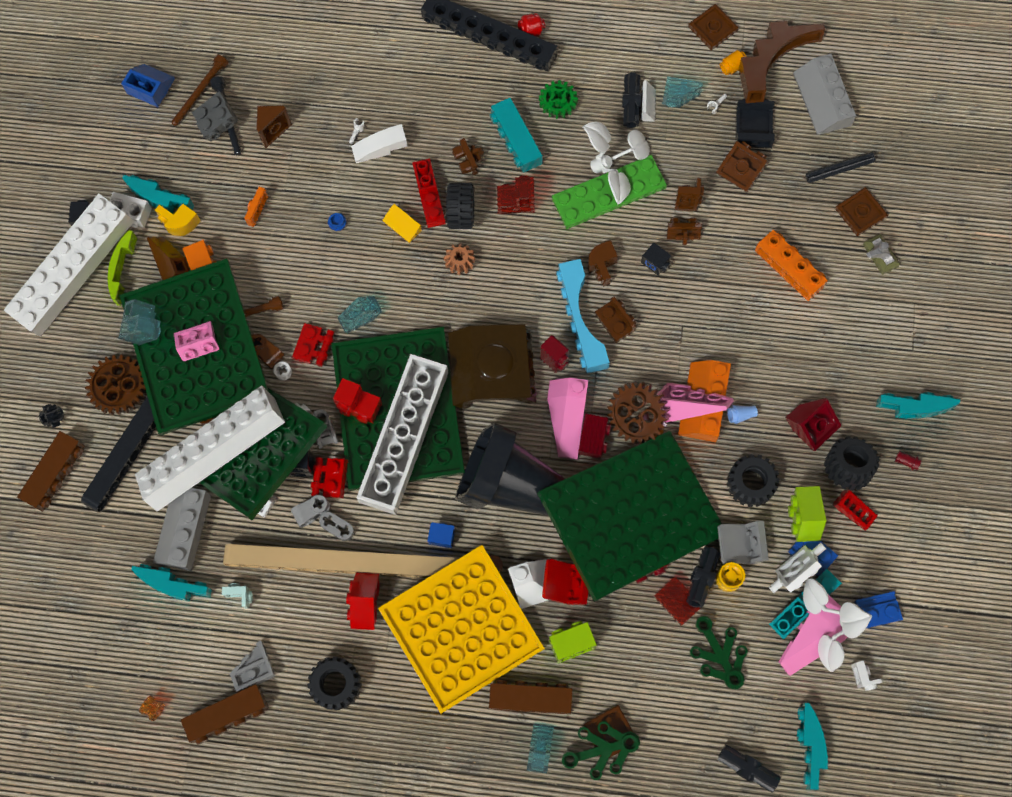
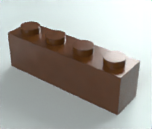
M59 431L17 498L43 512L51 504V498L55 492L59 491L62 487V481L66 475L71 473L76 459L80 458L83 454L85 445Z
M495 680V684L490 683L489 710L571 715L572 688H568V684H556V687H548V683L537 682L536 686H527L528 682L515 681V685L507 684L506 680Z
M255 684L180 720L189 743L199 745L208 741V737L213 734L218 736L227 732V728L232 725L237 727L246 723L245 719L251 716L257 718L265 714L264 710L268 709L269 706L260 685Z

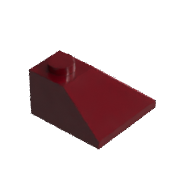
M826 398L800 404L785 417L793 432L813 451H816L842 426Z

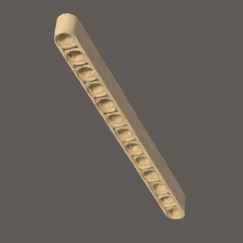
M226 544L223 565L355 574L356 572L378 573L379 576L428 578L459 558Z

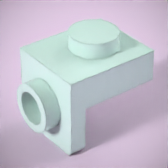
M229 583L228 587H222V595L224 597H242V607L245 609L250 608V603L253 602V593L247 586H240L239 583Z

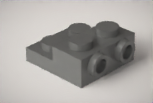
M220 91L191 112L197 121L196 125L203 137L210 142L219 138L223 132L232 128L239 121Z

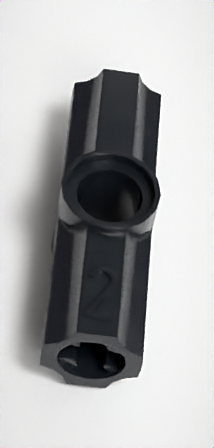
M629 72L624 77L622 108H624L623 126L635 128L639 126V109L641 107L640 75L636 72Z
M704 547L698 565H696L690 578L692 583L686 602L692 607L702 608L705 604L708 591L716 577L715 569L720 556L717 549Z
M726 744L717 758V761L736 771V774L749 782H755L771 793L775 791L780 782L781 776L762 766V763L749 755H743Z

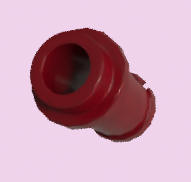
M899 450L894 462L910 467L913 471L914 469L918 470L922 460L919 459V456L914 457Z

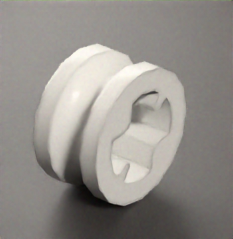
M282 361L274 366V374L279 380L290 378L292 369L288 363ZM286 367L287 372L280 375L278 370Z

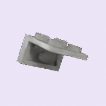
M755 521L748 524H720L718 526L721 561L723 564L730 562L757 564L769 560L764 521Z

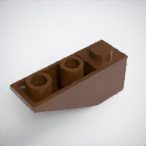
M147 237L162 280L190 271L185 257L164 237Z

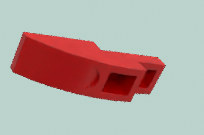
M430 158L412 162L427 227L431 228L446 224Z

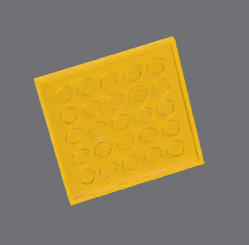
M480 545L378 608L440 714L545 649L483 545Z

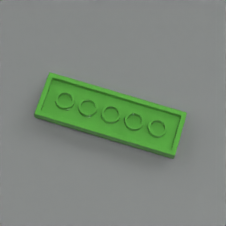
M652 155L617 169L618 173L622 172L627 176L631 188L629 195L618 205L609 185L608 173L552 195V201L565 228L569 229L666 189L667 184Z

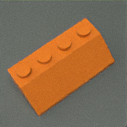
M715 360L691 362L687 385L691 386V390L694 391L698 389L705 390V394L708 395L716 393L726 396L731 363ZM723 411L680 420L678 435L716 443L719 437Z

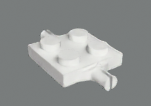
M820 543L813 550L808 549L806 545L803 546L775 570L778 580L770 585L769 589L775 593L784 586L791 593L795 589L800 588L805 580L815 575L822 567L818 562L817 556L826 550L825 546Z

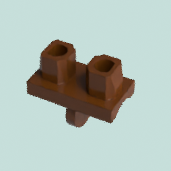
M465 138L459 140L460 145L452 148L453 156L456 160L465 157V161L458 163L462 174L472 172L473 175L478 174L475 159L477 163H480L484 151L482 148H476L475 145L470 147L472 150L470 151Z
M671 218L667 227V240H682L683 246L687 245V240H700L702 223H698L697 218H689L687 223H680V219Z

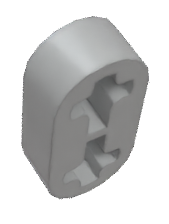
M326 512L320 516L319 523L321 527L338 539L348 541L354 536L353 527L337 515ZM330 517H332L331 520H332L333 523H335L336 525H335V526H332V525L328 524L327 526H325L326 523H325L324 520H325L326 518H327V519H330ZM339 526L343 529L349 527L348 531L350 533L341 536L342 532L338 529Z

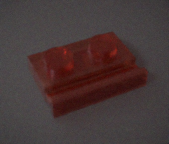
M674 577L654 595V598L682 626L700 608L692 607L686 602L689 590Z

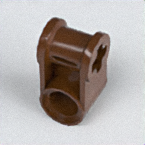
M252 335L254 344L257 342L261 343V346L255 345L258 357L272 369L285 356L284 353L274 344L270 343L263 335Z

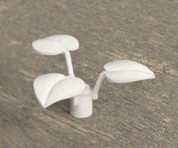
M600 122L588 123L582 128L586 131L595 150L601 152L591 161V169L594 173L609 172V185L618 205L629 195L631 188L629 180L624 173H618L617 169H609L613 163L612 160L633 151L636 159L643 160L649 155V144L640 131L632 130L628 134V143L631 148L612 157L604 155L610 148L608 144L611 141L610 132Z
M807 579L803 591V601L807 610L813 614H819L823 610L840 615L842 631L833 635L832 638L829 635H823L818 643V654L821 662L827 670L834 672L844 661L843 647L836 639L843 634L848 638L858 637L868 626L872 615L852 602L844 603L840 610L825 607L829 599L825 588L816 580Z

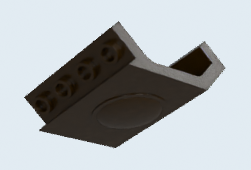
M525 324L475 325L448 333L453 406L467 409L471 407L470 403L491 400H519L528 404L536 403L535 371L533 368L531 344L532 335L530 330L526 329Z

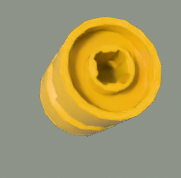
M734 562L726 563L716 574V583L725 592L737 590L745 581L744 569L741 565Z

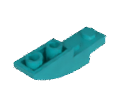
M123 175L122 177L126 185L139 199L148 201L150 206L154 208L161 205L172 214L174 209H178L182 204L191 210L194 208L190 197L184 194L175 195L168 190H162L159 184L152 179L143 180L135 175Z
M931 392L921 393L916 400L910 396L901 398L895 397L891 393L881 394L877 399L876 407L895 410V418L919 419L946 413L959 405L960 399H954L951 395L935 396Z
M139 564V567L132 566L131 570L143 582L170 597L190 602L191 594L211 597L212 589L206 587V583L195 581L194 585L188 584V580L176 578L175 580L176 575L171 573L168 568L159 567L158 570L151 569V566Z
M828 569L815 579L825 588L828 595L842 584ZM803 592L769 624L782 639H785L809 616L803 601Z
M803 703L798 708V720H801V727L797 729V741H800V746L808 747V750H805L804 753L807 772H804L803 782L806 785V789L819 790V770L828 769L827 747L824 733L815 711L810 703Z

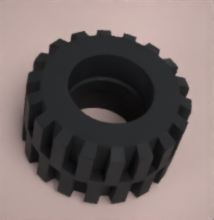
M449 183L446 194L447 226L449 229H472L474 226L475 209L474 186L472 183Z
M846 436L845 439L840 438L838 442L833 444L825 458L824 466L826 467L825 473L829 474L828 478L830 480L833 479L836 486L839 484L842 489L847 487L852 491L855 488L860 490L868 485L877 472L880 459L876 456L877 451L872 449L873 446L865 443L866 440H859L855 436L853 439L850 436ZM845 459L855 462L858 467L849 465Z
M749 454L748 457H741L732 466L727 476V487L730 488V495H734L733 499L741 501V505L748 504V507L756 505V507L761 506L762 503L768 502L777 491L780 479L777 478L779 473L778 470H774L776 467L774 463L771 465L768 463L770 459L767 457L764 460L761 459L762 455L754 457V454ZM752 471L759 474L763 479V488L760 490L747 488L742 480L743 473Z
M324 658V661H319L318 665L311 669L313 672L308 676L309 683H307V686L310 689L309 694L313 697L315 703L326 709L340 710L341 708H347L350 703L353 704L355 702L354 699L360 694L361 677L358 674V670L353 664L343 658ZM332 672H340L346 679L344 690L336 696L328 695L324 690V680Z

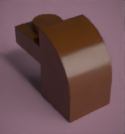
M611 240L595 246L591 250L588 259L589 273L594 272L597 281H601L603 287L610 285L611 277L607 267L616 264L618 258Z

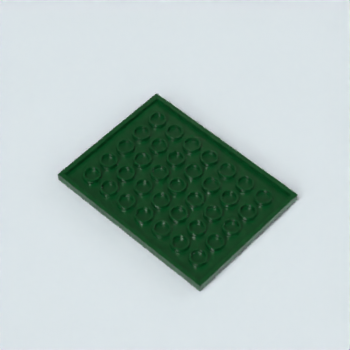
M227 258L119 295L156 428L160 436L219 416V414L232 407L236 402L242 400L260 386H263L269 392L230 262ZM211 321L219 350L182 361L176 350L174 333Z
M444 327L331 343L337 389L342 378L361 385L363 391L378 396L382 400L381 408L374 423H362L356 419V416L350 414L348 417L340 413L345 459L348 460L347 480L349 491L359 490L410 354L447 365L448 375L408 482L462 475L465 473L456 409L452 401L451 374Z
M671 431L537 493L594 602L719 539L718 526L722 523Z

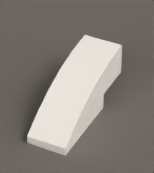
M402 124L374 133L351 147L355 162L360 163L390 155L392 150L407 147V141Z

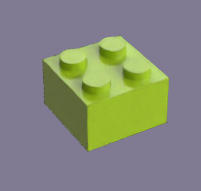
M820 486L795 487L794 495H791L788 515L793 520L791 532L792 535H795L796 542L821 541L827 520Z
M578 621L571 624L568 630L564 631L563 628L551 632L552 635L549 637V643L558 664L595 650L597 646L588 622Z

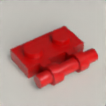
M304 323L292 355L293 360L311 365L313 358H316L315 365L322 367L324 361H327V352L334 341L333 335L335 332L327 330L326 335L322 336V328ZM318 343H323L321 350L316 351Z
M316 457L315 465H313L312 469L314 476L313 482L310 485L312 489L311 496L319 495V491L323 490V496L326 498L343 499L348 460L327 458V464L323 466L324 458ZM322 472L325 473L324 483H321Z

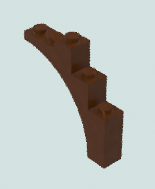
M787 21L769 22L767 39L755 40L753 48L754 57H741L739 74L745 102H764L767 90L766 75L775 61L796 47L822 42L825 31L824 24L788 26Z

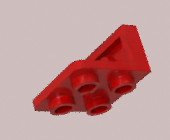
M555 559L546 560L542 597L567 605H587L588 589L575 564Z

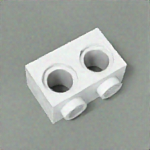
M113 192L109 201L118 208L123 207L121 211L134 220L131 227L137 228L140 226L145 228L152 210L148 201Z

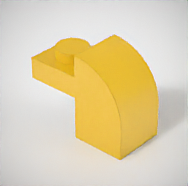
M184 204L174 214L161 205H158L155 209L158 215L157 219L164 224L168 233L174 236L189 234L201 222L197 213Z

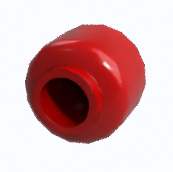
M537 13L525 14L518 21V29L538 37L542 34V30L545 29V21Z

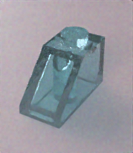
M667 76L662 104L668 107H681L701 95L703 83Z
M375 296L358 297L337 318L344 332L349 333L372 322L382 310Z
M533 724L527 771L547 774L553 726Z

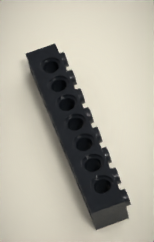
M426 0L421 8L422 19L425 22L436 24L443 30L455 32L458 36L469 38L474 43H481L491 50L502 52L507 57H514L524 64L533 65L538 70L549 72L557 57V45L450 0Z

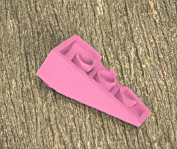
M570 377L550 380L547 401L557 453L560 458L578 459L588 380Z
M667 383L657 393L658 396L664 395L661 401H667L664 408L669 409L665 413L669 419L663 422H673L725 411L734 402L731 397L716 393L708 395L705 394V390L698 389L694 391L691 390V386L684 384Z
M828 595L829 599L825 607L840 610L841 606ZM823 610L819 614H813L808 611L809 616L805 623H801L798 627L800 630L795 640L790 641L779 660L780 665L789 676L819 658L818 643L823 635H829L832 638L833 635L842 631L839 614ZM843 634L836 641L842 643L846 640L847 636Z

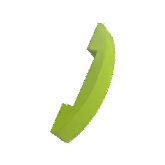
M130 230L120 239L115 247L108 268V289L111 299L117 306H121L119 295L124 294L125 288L119 282L126 254L134 255L137 242L136 235Z

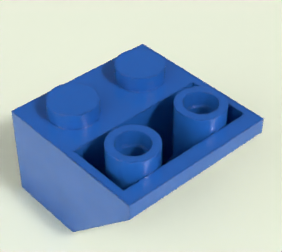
M142 64L131 68L121 84L128 95L159 107L175 77Z

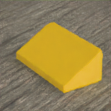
M395 204L391 206L382 220L408 243H411L422 231L421 225Z

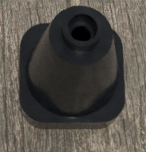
M493 422L482 430L474 445L464 470L465 473H463L457 488L455 500L475 509L491 505L549 516L537 493L566 478L515 442L516 431Z

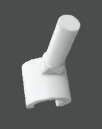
M723 94L717 101H710L707 104V110L714 106L715 109H713L712 114H716L718 106L727 95Z
M358 118L354 120V131L349 140L350 144H353L359 132L364 131V121L361 125H358Z

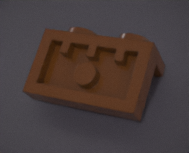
M697 178L695 187L690 185L678 186L674 210L697 211L698 204L701 205L704 194V185H701V178Z
M613 296L609 303L595 311V316L614 342L618 343L635 331L636 321L631 314L628 315L622 301L617 300Z

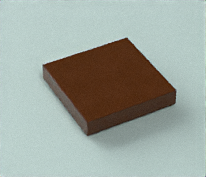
M716 4L688 25L711 51L739 29Z
M866 187L835 207V210L857 237L888 217V214Z
M619 705L583 724V726L590 729V732L609 743L618 740L607 733L601 734L598 731V723L600 721H607L611 727L621 733L633 732ZM601 724L600 729L605 731L608 729V726ZM631 738L626 740L627 745H632L634 742ZM620 750L613 751L609 758L618 754Z

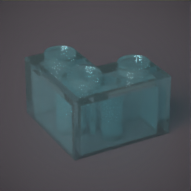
M136 299L125 302L118 339L138 345L157 340L161 332V321L155 319V306Z

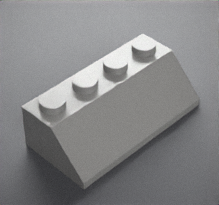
M832 54L813 58L794 71L793 75L817 135L852 126L856 114Z
M190 488L168 504L153 564L192 571L211 498L207 491Z

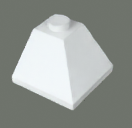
M546 559L526 562L508 568L521 609L549 601L542 597Z

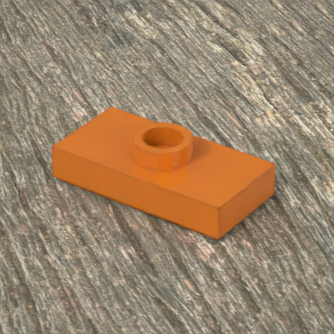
M258 187L253 200L251 199L248 203V211L244 217L248 226L255 227L268 199V194L263 187Z

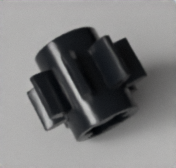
M56 404L42 406L43 411L39 413L40 422L44 426L47 425V427L54 428L60 426V421L64 418L63 410L56 406Z

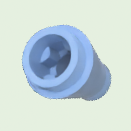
M732 405V407L727 409L729 422L735 424L758 415L755 405Z

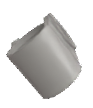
M324 410L315 411L312 415L316 418L326 417L324 423L328 426L317 439L319 449L331 443L338 444L337 435L328 413Z
M316 495L293 507L291 512L299 527L303 528L320 518L323 513L329 512L331 505L324 496ZM320 501L323 503V508L321 509L318 508V502Z

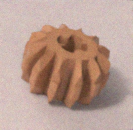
M459 243L458 247L452 244V250L447 249V255L444 256L445 267L450 268L451 273L457 271L459 276L461 271L467 274V268L473 269L472 263L476 262L475 257H473L474 251L469 250L468 245L462 248L461 243Z

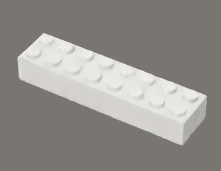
M98 193L6 306L4 311L30 332L41 337L132 225L134 220Z
M410 354L356 497L359 503L394 515L397 514L448 375L447 365Z
M260 386L192 435H189L182 442L172 447L162 456L156 458L152 463L142 468L135 476L143 501L154 510L159 511L285 423L275 398L263 386Z

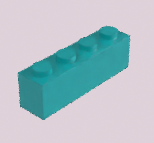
M511 98L492 105L491 114H489L493 124H497L499 136L501 139H505L508 152L512 153L515 157L513 160L516 167H520L524 173L542 165L543 156Z

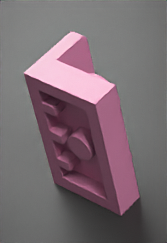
M211 321L174 333L176 350L182 361L219 350Z

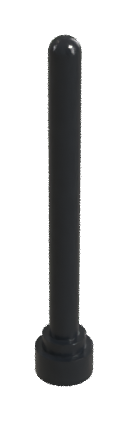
M222 76L213 77L210 80L212 89L215 92L220 91L225 97L224 89L226 84ZM233 126L227 130L234 154L239 156L241 149Z

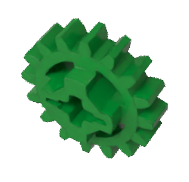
M561 80L558 81V84L551 81V86L545 84V89H541L539 95V106L543 108V113L549 112V117L555 115L556 119H558L559 115L565 118L566 113L571 115L572 110L576 109V104L578 103L577 91H573L574 86L568 87V82L561 84Z

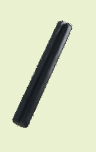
M869 152L807 172L805 178L808 183H812L874 163L876 158L873 152Z

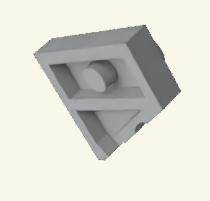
M261 640L256 643L257 646L252 652L242 659L240 665L236 666L230 673L237 693L276 677Z

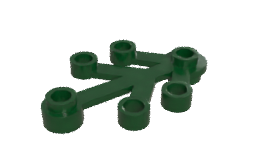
M706 616L698 618L695 627L698 632L705 635L714 653L694 646L689 652L690 656L693 659L701 658L721 664L725 671L712 669L710 665L705 664L700 668V674L703 677L711 676L724 680L725 685L732 690L741 688L745 681L741 668L744 657L748 653L747 648L743 645L735 648L736 659L733 668L728 661L733 641L737 637V630L733 627L725 630L724 635L726 638L722 650L711 631V619ZM700 622H705L707 624V628L702 629L700 627ZM728 630L734 632V637L728 636ZM739 648L744 649V655L738 654ZM693 649L699 650V656L693 655ZM704 667L709 668V674L706 675L703 673L702 670ZM731 676L737 677V683L731 682Z
M605 720L598 723V731L601 734L607 733L618 741L609 743L590 732L588 727L582 726L578 730L579 738L588 740L598 747L577 753L571 750L566 751L562 756V764L564 767L572 769L577 766L578 761L601 755L596 765L590 769V777L593 780H599L612 752L620 750L616 761L610 763V772L617 775L621 773L622 765L628 753H633L639 748L640 739L636 733L631 731L621 733L611 727ZM606 724L608 729L602 731L600 725ZM585 729L588 731V735L582 736L580 731ZM628 738L633 739L632 745L626 744ZM568 755H572L574 757V761L568 762L566 760V757ZM614 764L619 765L620 769L618 771L612 769ZM598 770L600 775L595 777L592 775V772Z

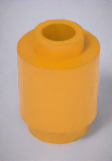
M736 50L722 59V62L719 64L722 72L725 75H732L737 72L741 57H747L743 51Z

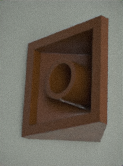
M257 106L256 130L263 146L267 148L292 126L284 106Z

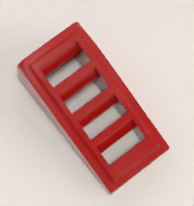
M851 490L842 491L832 504L838 511L865 531L878 516ZM852 504H855L853 509L850 510L849 508L852 506ZM861 509L862 511L856 516L857 511ZM867 513L868 517L863 522L861 519Z

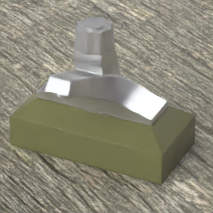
M881 234L863 243L868 252L866 255L869 259L872 258L882 275L900 266V263Z

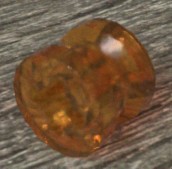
M150 695L142 703L139 713L142 715L146 714L149 720L155 721L162 713L165 704L155 701V697Z

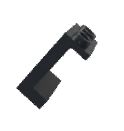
M745 98L738 100L736 105L735 143L737 141L741 144L743 141L750 145L751 148L772 149L775 141V134H773L774 101L764 99V102L746 103Z

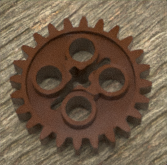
M122 354L119 356V359L113 355L112 360L106 356L104 363L99 360V367L92 366L95 370L94 373L88 372L91 379L85 380L90 384L85 387L89 391L86 394L91 399L89 402L95 405L97 410L101 409L104 414L108 411L110 415H114L116 411L118 415H121L122 410L129 413V407L135 410L134 404H141L139 398L146 397L142 393V391H146L138 362L136 360L132 361L130 356L125 359ZM123 369L120 375H116L118 370ZM107 380L106 385L103 386V387H100L101 383H102L103 381ZM130 383H133V387L131 389H127V386ZM118 394L117 398L111 401L112 396Z
M634 381L632 384L626 383L624 387H619L618 391L613 393L614 397L609 399L613 405L607 407L609 410H612L607 416L613 417L609 424L616 425L613 431L619 430L618 436L625 435V441L631 438L632 444L636 443L637 440L639 444L651 439L655 440L658 434L660 435L664 432L662 428L667 427V424L663 421L669 419L665 415L669 409L664 408L667 401H661L664 395H657L658 388L652 391V384L645 387L644 381L639 383V385L637 381ZM637 395L642 398V404L638 402ZM648 403H651V406L641 412L638 416L631 419L628 423L625 421L628 417L636 413L639 409L643 408ZM623 406L627 408L628 414L623 411ZM648 412L654 415V419L648 416ZM634 422L639 425V430L634 427Z

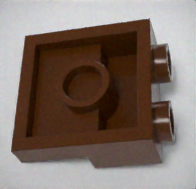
M736 141L716 173L747 193L768 164L767 156L759 151L757 153L751 151V146L743 141L741 144Z

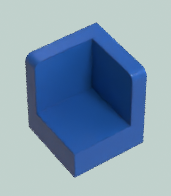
M432 522L429 529L428 544L452 548L455 527L453 525Z

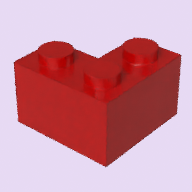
M342 378L333 397L339 413L348 417L350 414L356 416L358 421L366 424L367 422L374 423L382 405L380 397L363 391L361 385Z
M356 572L354 580H350V592H347L346 604H350V608L347 610V620L350 621V629L375 630L377 599L380 591L379 574Z

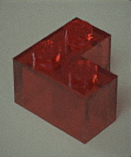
M522 175L515 177V185L503 184L497 186L498 214L535 213L534 177Z

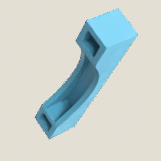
M581 259L560 263L556 276L558 282H562V298L567 300L568 305H565L567 316L572 318L570 327L572 333H576V349L581 351L582 357L579 358L581 367L586 369L587 374L608 369L610 362L605 345L589 332L580 314L579 296L585 283V273Z

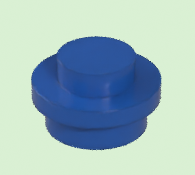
M340 213L332 214L328 219L330 229L334 231L344 229L346 226L345 216Z

